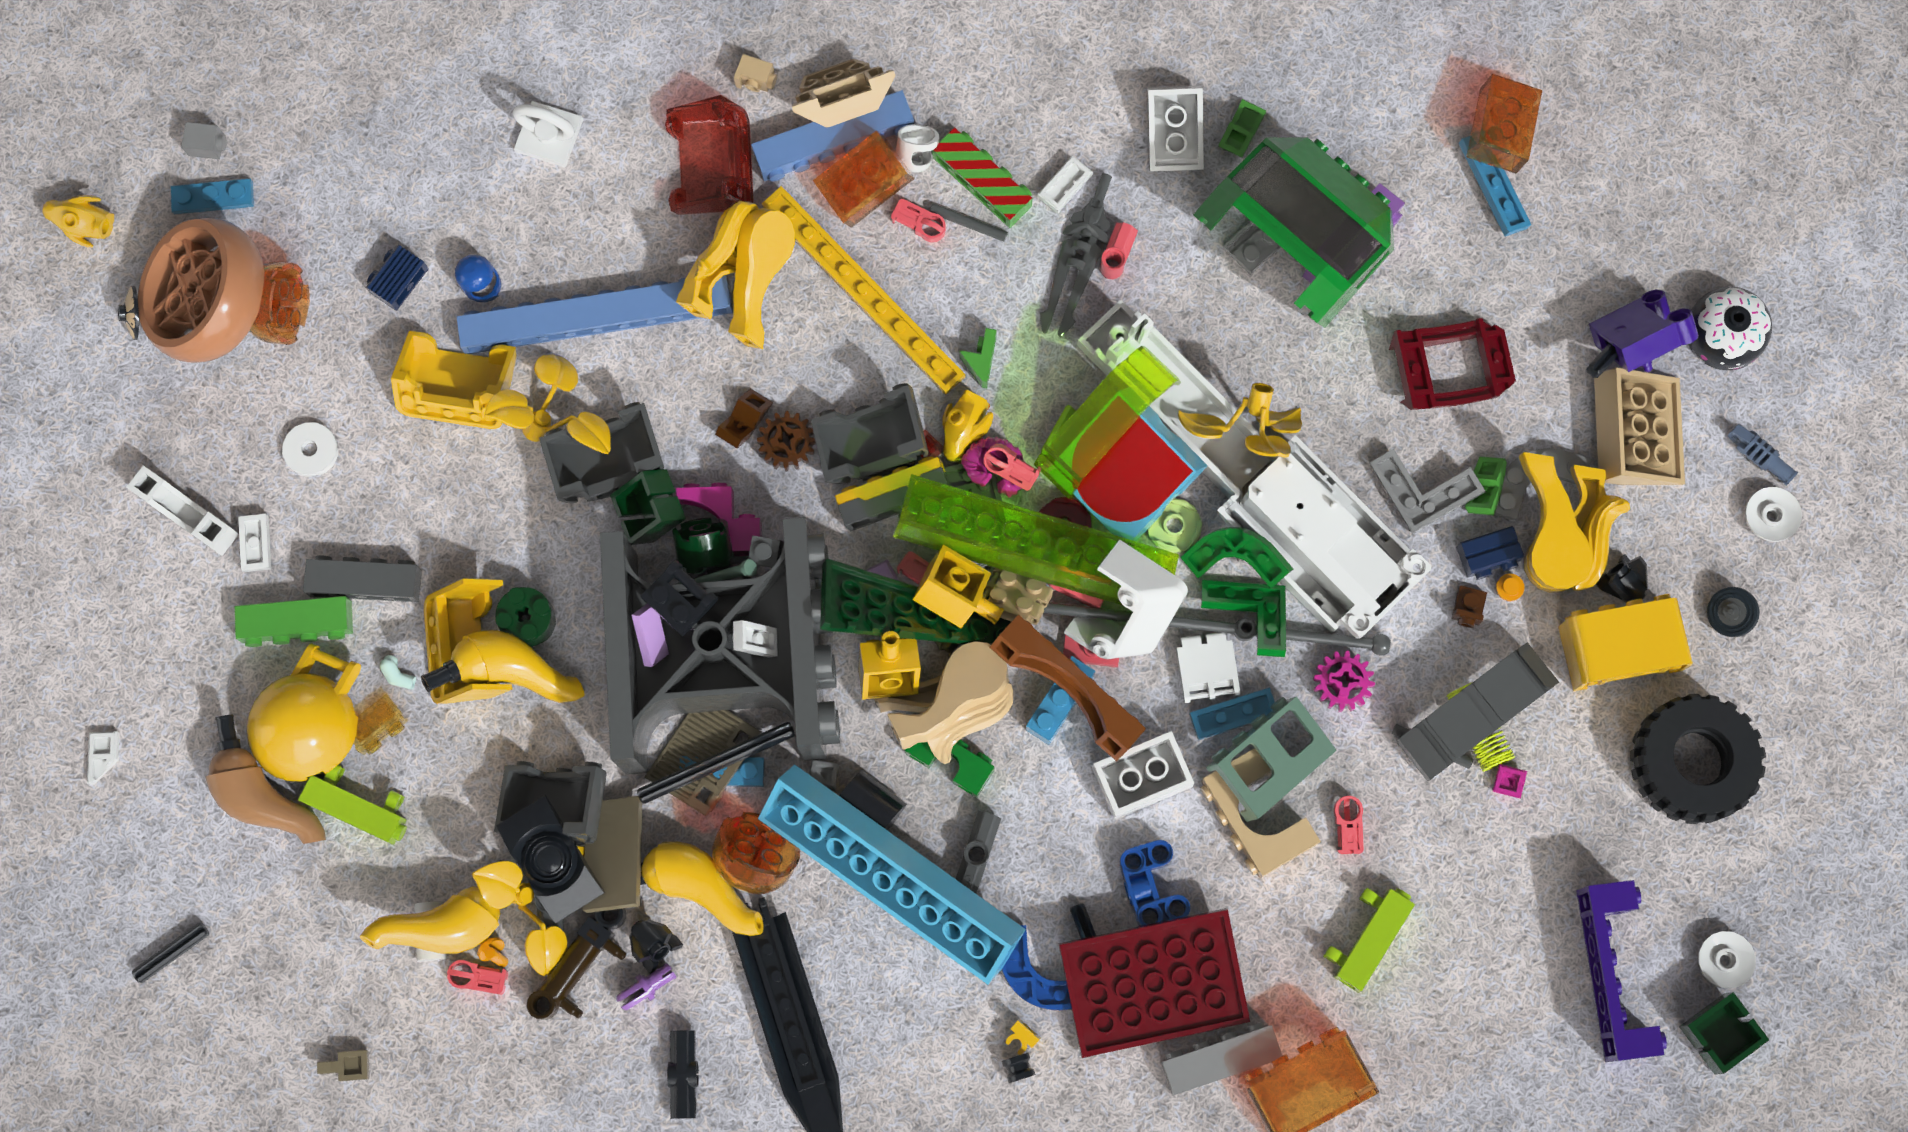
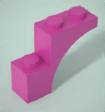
M719 482L712 483L711 487H700L699 484L689 483L684 484L683 488H676V497L678 496L681 505L699 507L713 514L718 519L726 520L728 522L734 556H749L752 535L762 537V523L760 518H755L753 514H741L739 518H734V491L732 486Z

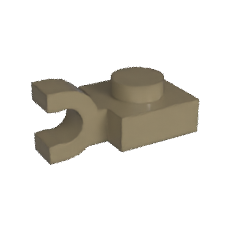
M368 1050L338 1052V1061L317 1062V1074L338 1073V1081L340 1082L368 1080Z

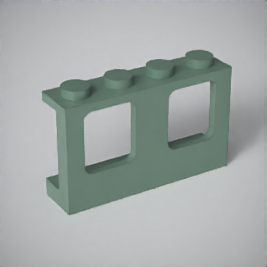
M1297 696L1287 700L1282 697L1271 705L1272 711L1267 716L1262 714L1252 721L1251 725L1253 728L1247 733L1244 730L1237 734L1231 740L1233 745L1227 750L1224 747L1217 751L1211 757L1213 762L1206 767L1209 772L1216 770L1243 805L1245 809L1240 814L1246 822L1259 819L1337 751ZM1287 711L1294 713L1311 736V742L1294 757L1289 756L1271 732V725ZM1249 744L1254 746L1272 771L1271 777L1255 791H1251L1231 765V760Z

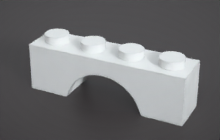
M144 465L126 487L221 556H223L239 535L227 524L196 504Z

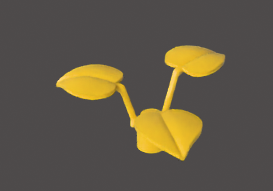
M555 354L543 355L535 362L534 371L537 377L542 382L552 385L540 410L533 412V408L528 406L526 397L522 393L511 389L501 390L496 393L486 407L484 417L496 419L508 426L522 429L524 436L531 441H540L539 438L543 437L546 432L568 423L567 430L569 434L578 442L607 455L611 450L609 427L602 418L593 413L581 412L578 417L570 415L551 426V416L546 412V409L557 387L563 391L570 392L578 383V374L575 367L561 356H556Z
M1264 383L1252 384L1249 398L1243 397L1242 404L1227 424L1219 417L1213 415L1189 414L1180 410L1178 412L1179 420L1187 431L1198 437L1214 439L1221 438L1223 432H1228L1247 406L1249 413L1256 416V420L1260 423V436H1247L1245 446L1251 452L1262 456L1289 457L1291 452L1290 445L1283 438L1275 435L1266 436L1265 426H1270L1276 432L1290 434L1298 433L1302 427L1300 407L1286 412L1269 411L1274 389Z
M577 846L584 857L585 846ZM498 861L474 871L471 875L487 905L492 908L502 909L511 903L516 904L519 910L524 911L539 925L540 930H532L528 933L525 940V952L532 968L540 975H548L566 952L567 938L562 929L557 926L546 928L545 923L527 908V905L534 898V891L530 883L521 882L523 874L519 866L509 861Z

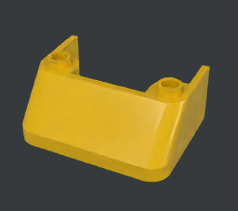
M463 578L426 597L424 601V622L429 673L442 667L444 662L451 660L454 648L463 640L465 635L481 631L480 618L486 616L492 608V598L489 592L503 586V580ZM460 680L455 683L448 682L431 690L430 695L432 701L436 704L490 699L511 691L512 684H466Z

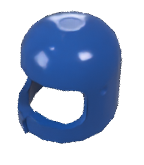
M473 254L463 257L458 262L455 268V278L457 284L469 299L486 303L495 300L499 296L498 294L501 289L500 276L485 257ZM494 272L496 284L493 291L483 297L473 295L472 292L480 291L490 284Z

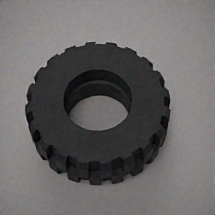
M1689 694L1685 697H1676L1661 705L1642 721L1641 728L1635 732L1632 740L1634 749L1630 751V761L1634 762V769L1631 770L1633 780L1638 779L1641 788L1638 789L1643 798L1648 796L1652 801L1650 806L1656 811L1662 810L1667 813L1668 818L1675 821L1681 819L1686 824L1703 822L1707 824L1734 814L1736 811L1744 808L1749 803V799L1756 795L1760 788L1759 779L1764 777L1766 769L1765 766H1762V759L1766 758L1765 747H1760L1758 740L1762 737L1759 730H1753L1749 724L1752 719L1746 713L1740 714L1737 712V706L1730 701L1723 703L1719 701L1718 696L1714 695L1702 697L1700 694ZM1690 733L1699 734L1709 739L1716 746L1721 758V769L1719 776L1712 783L1706 785L1694 784L1684 778L1678 771L1674 762V747L1682 736Z

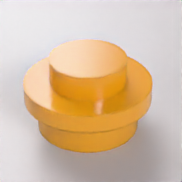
M1505 574L1496 583L1497 594L1505 601H1515L1524 593L1523 580L1515 574Z

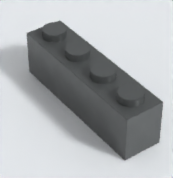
M317 555L315 559H306L303 592L309 597L330 598L346 596L348 599L419 602L422 570L415 565L414 561L398 560V564L387 563L385 559L372 558L370 562H360V559L355 557H343V561L332 560V557Z

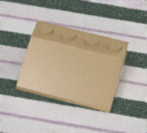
M1617 367L1603 372L1598 378H1594L1598 469L1606 471L1605 483L1616 485H1685L1680 378L1635 370L1628 372L1623 368Z

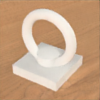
M534 101L531 102V105L516 106L513 109V117L522 126V129L514 147L515 152L566 167L582 125L583 117Z

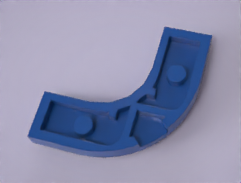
M1025 930L1002 968L1005 979L1013 991L1031 1005L1047 1010H1072L1066 981L1048 980L1039 975L1032 967L1028 956L1027 930Z

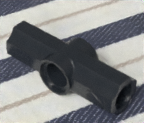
M695 1030L670 1031V1062H668L667 1081L670 1088V1119L696 1118V1087L699 1084V1075L696 1074H699L698 1061H696Z

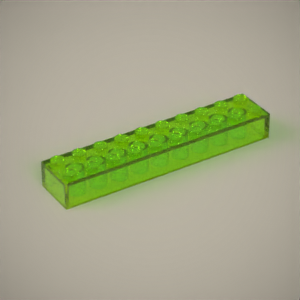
M911 474L905 489L893 534L894 538L938 551L944 544L971 561L1122 605L1118 598V591L1121 585L1097 570L1119 540L1174 575L1179 554L913 474Z

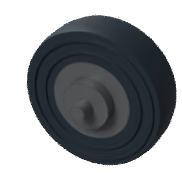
M1727 587L1719 590L1712 596L1707 606V617L1710 625L1716 632L1727 637L1746 635L1753 630L1759 620L1760 610L1757 600L1750 592L1739 587Z

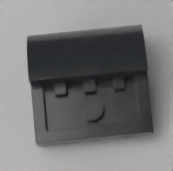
M864 771L859 772L839 795L886 830L893 826L907 803Z

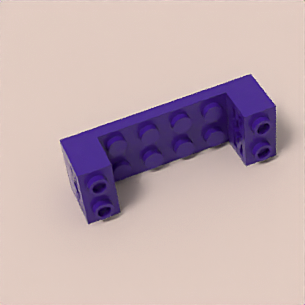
M1634 880L1590 885L1577 890L1605 1062L1665 1055L1664 1049L1667 1048L1665 1033L1660 1031V1026L1624 1029V1024H1627V1014L1625 1008L1620 1005L1619 995L1622 994V985L1619 977L1615 976L1614 966L1617 965V956L1615 949L1610 947L1609 937L1612 936L1611 923L1609 919L1606 920L1605 916L1625 914L1639 909L1638 904H1641L1639 887H1635Z

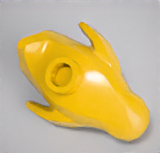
M79 195L63 201L48 200L42 208L43 216L60 228L72 241L86 247H93V244L84 239V237L105 239L110 236L113 229L114 214L89 203L101 201L100 197L94 195Z
M969 390L963 392L954 407L952 403H949L942 417L944 429L943 453L949 461H960L970 445L981 439L992 425L993 413L988 412L986 414L990 404L986 399Z

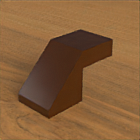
M750 388L738 398L731 416L718 426L715 435L738 449L751 437L773 402Z

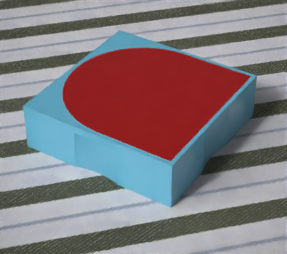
M1131 387L1117 392L1049 469L1118 541L1121 540L1127 545H1131L1162 515L1166 506L1176 496L1183 493L1208 465L1180 437L1172 433L1163 424L1158 414Z

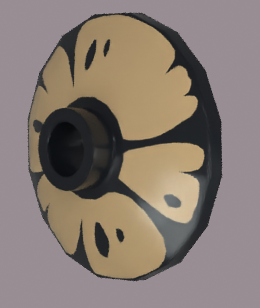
M130 286L124 305H118V320L125 321L127 330L133 340H137L139 335V308L135 286Z

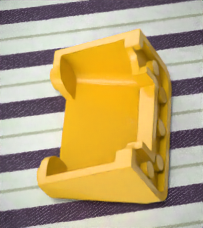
M409 331L391 376L396 409L409 417L486 429L499 428L502 422L484 417V413L489 401L496 393L501 390L510 389L517 357L516 347L504 344L495 345L490 349L489 357L438 350L436 340L430 334Z

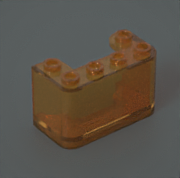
M1332 1028L1319 1035L1321 1041L1316 1043V1045L1311 1040L1298 1047L1299 1054L1290 1059L1285 1054L1271 1062L1273 1068L1264 1072L1261 1068L1255 1069L1243 1076L1245 1082L1240 1084L1265 1132H1308L1380 1092L1346 1029Z

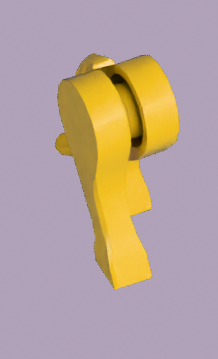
M738 201L732 207L725 210L718 220L713 240L707 249L698 256L686 276L683 288L679 292L676 302L693 316L711 319L713 313V286L723 275L735 273L733 290L734 314L728 332L748 347L763 349L764 329L761 321L763 297L775 274L792 254L795 245V231L791 220L786 214L778 210L759 209L756 204L745 201Z
M1527 452L1521 453L1519 460L1522 468L1532 483L1540 503L1539 527L1533 542L1527 548L1524 556V571L1529 581L1538 589L1549 593L1563 592L1570 588L1574 591H1581L1593 587L1599 581L1606 568L1612 524L1620 514L1630 510L1629 502L1618 496L1606 495L1604 488L1606 471L1604 469L1573 465L1570 467V472L1580 495L1578 506L1573 511L1569 497L1557 476L1554 457Z

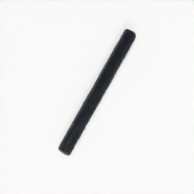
M790 722L783 723L637 790L638 797L643 804H646L794 737V729Z

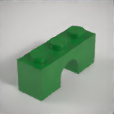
M959 740L951 751V757L956 759L959 764V770L953 779V784L978 798L995 770V767L991 765L993 760L981 752H978L977 755L967 750L969 745ZM927 742L917 743L905 750L907 756L928 769L937 759Z

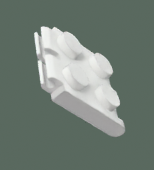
M1224 632L1206 634V644H1202L1200 635L1182 637L1180 639L1181 647H1178L1176 652L1184 703H1190L1192 699L1209 697V700H1213L1215 696L1234 694L1235 697L1240 696L1232 640H1226ZM1233 687L1232 689L1217 690V691L1214 690V689H1218V688ZM1208 690V692H1202V693H1195V694H1190V693H1189V692H1198V691Z

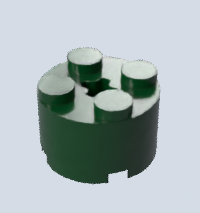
M711 518L694 519L681 523L680 530H677L676 527L672 530L676 558L686 568L687 573H698L705 567L724 568L730 565L732 548L728 522L726 520L719 519V523H712Z
M515 587L510 589L501 598L496 608L495 621L499 630L515 635L525 641L530 647L547 641L556 626L553 606L541 592L533 588ZM529 613V615L531 616L530 620L524 619L522 621V615H527Z

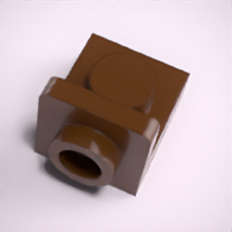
M1460 585L1451 619L1458 620L1457 624L1463 627L1474 628V625L1479 626L1484 618L1482 614L1487 592Z

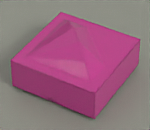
M1499 764L1492 792L1521 799L1528 771Z

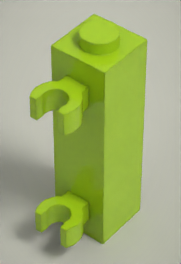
M339 765L325 774L323 780L315 776L309 777L298 799L299 801L392 845L395 844L396 840L400 841L405 835L407 826L404 824L407 820L396 815L405 798L401 794L391 790L384 807L381 808L336 787L345 772V769Z
M1396 888L1395 891L1389 889L1382 898L1372 890L1364 889L1359 900L1375 908L1371 918L1347 956L1333 946H1330L1323 956L1340 967L1334 976L1335 979L1357 993L1362 992L1415 906L1410 901L1411 896L1399 888Z

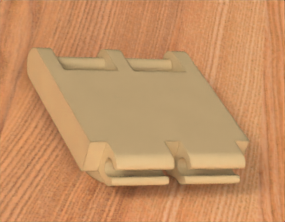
M995 566L992 571L993 577L990 582H987L983 597L985 599L988 598L990 602L1000 608H1004L1000 618L1012 622L1019 614L1024 620L1037 625L1044 613V608L1047 607L1053 596L1054 590L1047 587L1045 581Z

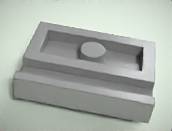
M1252 221L1246 224L1223 246V249L1249 275L1281 248Z

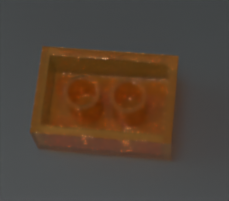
M1492 73L1479 91L1466 157L1516 174L1528 162L1542 90Z
M876 130L816 177L813 182L841 221L852 228L915 178L885 136Z

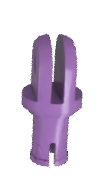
M666 962L662 967L646 977L645 975H637L635 977L637 982L620 992L616 996V1000L619 1002L640 988L642 992L624 1003L621 1008L628 1010L646 998L649 1001L653 1000L656 990L671 980L676 979L677 977L672 971L662 977V975L671 970L669 964Z

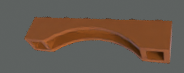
M1019 614L989 647L1009 666L1039 673L1064 689L1086 716L1092 729L1095 743L1116 762L1145 731L1146 728L1136 717L1129 714L1118 704L1115 698L1109 696L1092 678L1081 671L1071 659L1062 654L1051 641L1043 637L1033 628L1030 622L1024 620Z

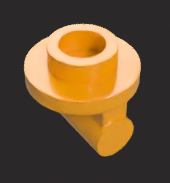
M487 938V940L480 944L477 956L481 961L491 960L500 967L507 966L509 962L508 958L500 953L504 949V942L501 938Z

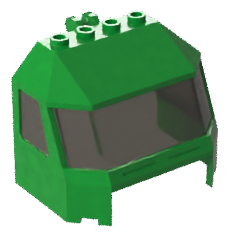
M1266 137L1215 188L1193 215L1211 231L1232 206L1236 207L1316 277L1294 304L1300 309L1304 305L1311 311L1308 316L1325 328L1393 252L1392 210L1388 207L1391 201L1379 191L1374 195L1367 189L1370 183L1359 174L1355 177L1350 174L1352 169L1340 157L1331 158L1326 153L1329 148L1316 138L1313 142L1308 137Z

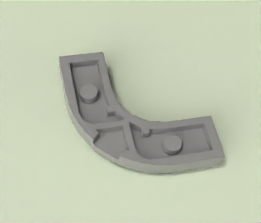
M1554 448L1536 449L1527 452L1554 457L1558 478L1573 484L1575 482L1572 478L1570 467L1573 465L1590 467L1592 460L1588 457ZM1519 457L1506 468L1500 499L1494 513L1496 516L1516 521L1523 495L1528 485L1531 484L1524 473Z

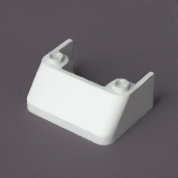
M1119 540L1097 570L1121 585L1118 591V598L1123 606L1133 611L1125 627H1121L1112 620L1075 616L1064 631V634L1104 659L1144 655L1153 652L1188 592L1186 584L1180 578Z

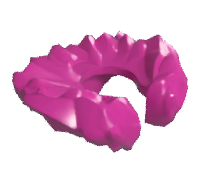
M987 437L986 439L981 438L977 443L973 442L970 445V449L961 458V464L972 482L984 487L992 478V474L987 473L984 465V456L990 446L994 444L1006 445L1010 450L1017 453L1016 458L1025 462L1019 448L1014 447L1007 439ZM999 450L990 452L993 457L1008 463V458L1004 452ZM1004 478L997 483L998 493H1003L1008 498L1016 495L1022 489Z

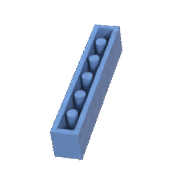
M903 90L885 96L879 109L828 128L812 122L755 142L751 146L763 180L773 182L782 179L789 172H803L809 169L810 165L817 162H831L835 159V156L842 153L853 154L858 152L862 146L881 144L887 137L898 136V131L901 127L914 124V118Z

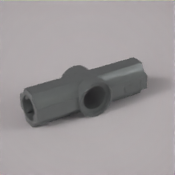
M979 810L956 876L957 881L976 894L1002 819ZM973 848L982 849L985 854L984 859L980 862L971 861L968 856L970 850Z

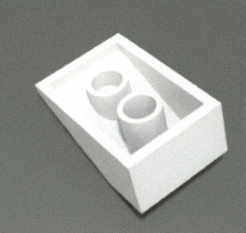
M1202 86L1148 87L1150 171L1204 170Z

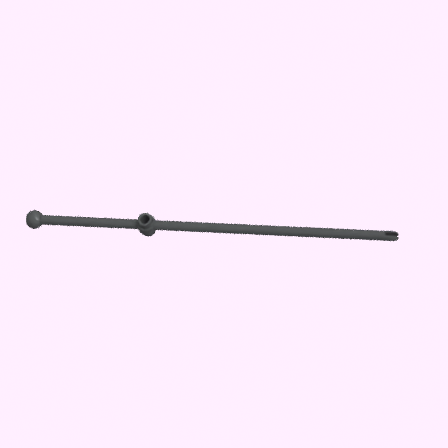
M1050 602L1044 608V613L1128 622L1133 613L1131 611ZM1174 616L1168 626L1230 633L1243 642L1257 636V625L1249 618H1242L1236 623ZM1241 627H1247L1249 632H1243ZM1286 629V640L1371 649L1374 654L1379 656L1386 655L1390 651L1391 640L1384 634H1377L1373 638H1355L1354 636Z

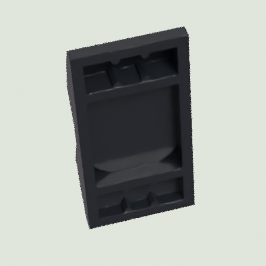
M544 795L499 823L496 827L511 856L528 879L535 896L556 924L604 894L605 891L572 837L562 833L564 824L547 796Z

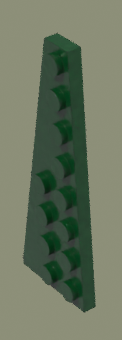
M828 558L822 564L820 629L825 631L883 636L885 632L894 631L900 638L958 644L985 642L991 645L1011 621L999 618L996 624H993L988 619L973 612L963 627L959 628L914 601L913 597L918 589L917 586Z

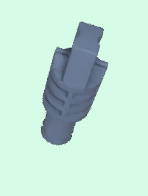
M1738 424L1728 434V437L1737 445L1736 449L1740 453L1747 456L1761 470L1770 471L1784 485L1787 486L1798 474L1797 471L1779 457L1778 450L1772 448V445L1766 443L1767 441L1760 438L1761 436L1753 430L1748 431Z

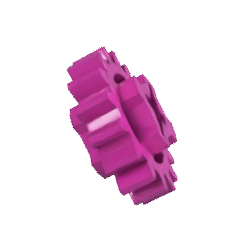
M1346 650L1343 657H1340V654L1336 651L1333 653V660L1328 656L1324 657L1323 662L1326 666L1318 664L1316 670L1321 674L1314 675L1313 681L1319 682V685L1314 688V692H1322L1319 701L1322 702L1327 699L1329 701V709L1334 705H1338V711L1342 712L1345 706H1348L1351 712L1355 710V703L1360 707L1365 704L1362 697H1371L1372 693L1367 688L1375 686V682L1369 681V678L1374 675V671H1366L1365 668L1369 662L1365 661L1361 664L1359 662V654L1354 658H1350V653ZM1340 664L1339 670L1336 673H1327L1331 667ZM1352 666L1359 672L1361 676H1357L1355 674V672L1352 670ZM1342 675L1346 676V681L1350 682L1346 687H1342V682L1338 681ZM1327 686L1336 692V697L1330 693ZM1361 690L1357 696L1348 699L1350 691Z

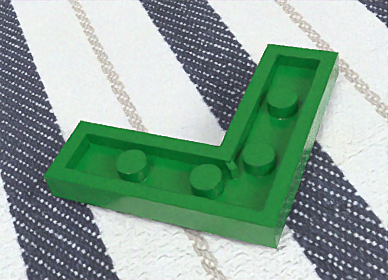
M1202 580L1201 608L1257 612V655L1285 657L1286 586L1275 585L1270 588L1267 584Z

